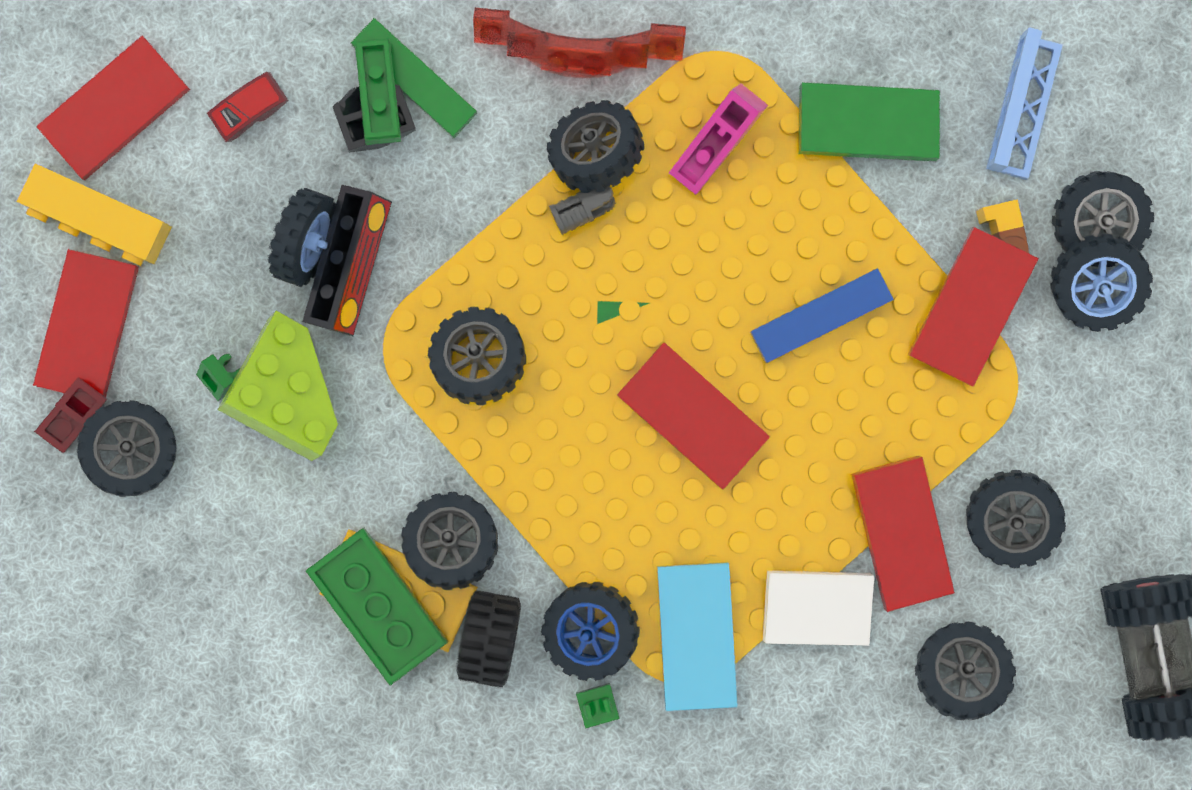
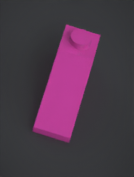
M740 83L729 92L670 170L669 174L696 195L743 139L768 105Z

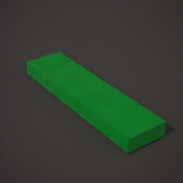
M373 18L354 38L351 45L355 48L354 41L390 38L395 84L400 85L401 91L451 137L455 138L477 115V111L380 22Z

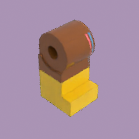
M1018 199L983 207L976 211L979 224L989 223L992 236L1029 253Z

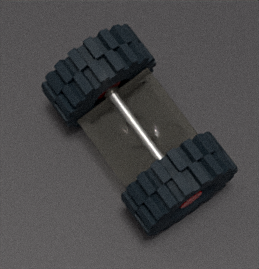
M1158 575L1103 586L1100 588L1106 622L1108 626L1117 627L1130 693L1122 698L1129 737L1134 739L1141 738L1147 741L1151 739L1163 741L1169 738L1177 740L1180 737L1191 738L1192 636L1188 617H1192V575Z

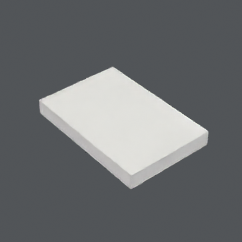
M767 570L762 640L768 644L869 646L874 575L871 573Z

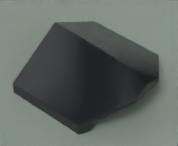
M395 84L401 138L416 131L400 85ZM359 87L350 89L339 102L334 104L333 111L349 153L379 149L391 144L366 145Z

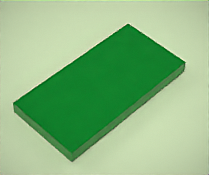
M802 82L799 86V154L937 161L940 158V90Z
M365 527L305 570L389 686L449 642Z

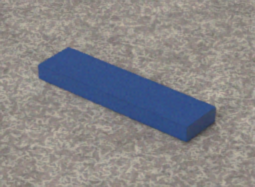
M877 268L752 330L750 333L765 363H768L894 299Z

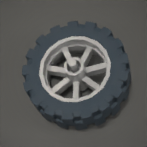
M1094 171L1086 176L1081 175L1077 177L1071 186L1067 185L1061 193L1063 195L1060 200H1056L1054 205L1056 212L1055 216H1052V225L1055 226V238L1060 242L1061 248L1065 252L1069 250L1068 246L1073 242L1077 241L1079 243L1085 240L1079 231V227L1092 224L1094 227L1089 235L1094 234L1097 237L1101 229H1103L1105 234H1112L1111 229L1117 225L1125 227L1119 235L1120 237L1135 245L1139 251L1144 248L1143 242L1146 238L1149 239L1152 233L1150 224L1154 222V212H1151L1150 206L1153 204L1150 197L1144 193L1145 189L1139 183L1134 182L1132 178L1110 171ZM1101 193L1100 209H1095L1087 200ZM1109 193L1116 195L1122 200L1107 211ZM1126 207L1127 221L1117 220L1115 214ZM1081 208H1086L1090 212L1089 219L1078 221ZM1107 260L1106 267L1116 266L1115 264L1118 262ZM1095 262L1090 266L1098 267L1099 262Z

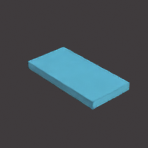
M729 563L657 566L665 710L678 711L737 707Z

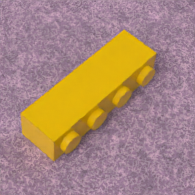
M36 163L16 201L28 207L25 214L45 223L48 217L60 222L58 229L75 237L79 236L80 231L92 236L89 243L110 252L112 246L124 251L122 258L139 266H142L144 260L155 265L172 228L157 218Z

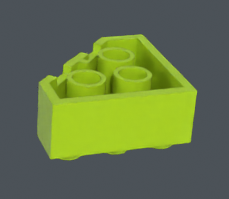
M276 310L267 319L217 410L313 461L322 456L338 423L308 328Z

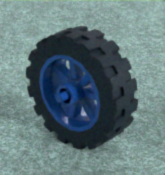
M581 582L563 591L545 612L543 618L545 622L541 628V635L545 637L543 646L546 652H550L552 663L555 666L559 664L563 668L562 672L566 675H576L582 681H587L589 678H594L595 681L602 680L608 675L616 674L634 653L640 634V627H637L636 622L638 616L636 611H632L629 606L631 604L629 599L618 594V589L612 586L607 588L601 582H593L592 584ZM588 606L587 622L574 610L579 607ZM595 608L600 609L607 616L602 620L595 618ZM568 617L580 626L581 629L567 631L566 623ZM612 621L615 634L602 631L603 626ZM569 638H579L581 644L578 649L573 646ZM598 638L614 642L612 648L604 653ZM592 643L597 655L583 653L586 645Z

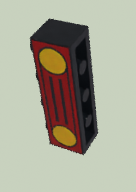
M341 185L325 240L328 245L322 251L302 322L354 336L392 201L371 191Z

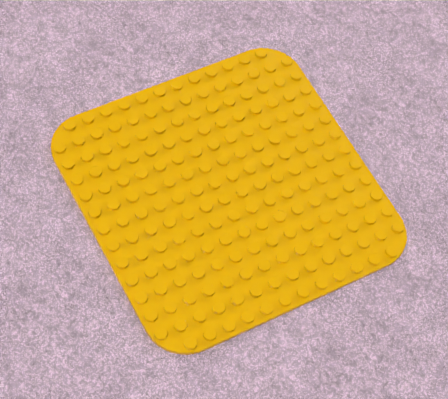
M725 51L700 52L680 60L624 107L625 110L628 109L642 132L644 150L640 151L642 158L639 164L634 165L633 173L628 178L624 176L620 179L621 183L613 187L610 185L616 202L613 210L595 218L590 223L588 222L562 235L549 206L576 195L580 190L576 188L574 191L568 188L566 183L560 180L553 169L397 306L389 319L383 340L384 364L394 388L568 588L574 587L581 582H587V584L601 582L607 588L612 586L618 589L619 595L622 597L626 596L631 602L629 606L632 611H636L638 616L636 621L637 627H640V634L637 639L638 644L630 660L643 672L663 682L657 566L729 563L736 664L763 639L767 570L840 572L869 546L851 474L911 457L921 456L923 457L930 491H932L1002 428L1012 413L1018 393V372L1015 359L1001 335L974 387L908 355L947 275L841 156L799 154V108L759 65L739 54ZM742 83L763 100L768 107L707 183L695 195L669 172L729 92ZM607 132L606 136L612 134L613 132ZM575 152L574 159H575L581 152ZM877 268L879 269L894 300L765 363L750 333L752 330ZM598 301L622 302L619 307L620 315L597 324ZM637 302L649 304L640 307ZM469 307H478L479 310H485V307L494 309L496 314L500 315L502 313L506 315L510 322L517 327L525 347L526 365L523 366L524 373L521 380L517 379L515 382L516 387L512 392L504 393L499 401H486V405H476L475 402L464 404L459 399L448 396L437 383L429 366L428 347L432 346L430 339L434 331L438 332L440 329L439 324L445 318L447 320L452 318V313L459 310L462 312L469 311ZM475 334L476 342L482 343L488 334ZM469 336L458 343V345L466 348L470 343ZM495 338L486 351L503 350V347ZM664 342L770 436L724 490L718 487L617 396L621 389ZM453 351L452 365L468 356ZM502 358L489 359V364L496 370ZM472 364L457 373L465 378H470ZM486 369L478 370L477 379L488 376L490 373ZM595 608V618L602 620L607 616L600 609ZM612 621L603 626L606 632L615 634Z

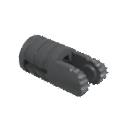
M607 186L605 187L606 190L602 192H596L595 190H590V193L578 192L576 195L561 200L557 204L550 205V211L560 233L564 235L568 231H573L577 227H581L588 222L590 223L595 218L613 210L616 202L613 197L612 188Z

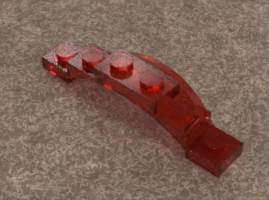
M475 7L473 16L474 43L507 45V56L525 58L530 63L541 68V70L561 76L598 78L611 76L631 67L647 69L648 58L682 61L686 26L651 23L650 30L614 38L594 39L561 36L529 27L510 18V10Z

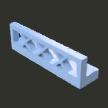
M1030 27L1019 39L986 167L988 170L1026 180L1030 175L1062 49V44L1041 39L1042 31ZM1038 48L1052 51L1049 65L1038 71L1034 65ZM1047 71L1044 81L1040 74ZM1035 78L1042 89L1040 99L1029 104L1026 100V94L1030 80ZM1038 105L1037 113L1035 115L1034 111L1032 110V107ZM1026 111L1034 124L1032 132L1020 137L1017 129L1021 114ZM1030 138L1027 148L1023 141ZM1017 144L1025 156L1022 169L1008 166L1012 149Z

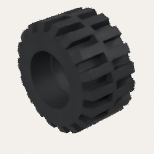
M479 590L473 593L468 604L458 653L457 675L459 680L500 688L507 682L521 612L519 598Z

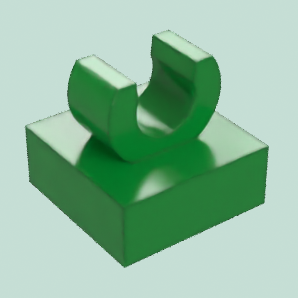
M213 354L201 361L196 376L217 401L225 397L240 370L239 368L231 373L227 372L224 368L232 358L230 354L222 355L219 360Z
M610 683L576 692L585 729L620 719Z

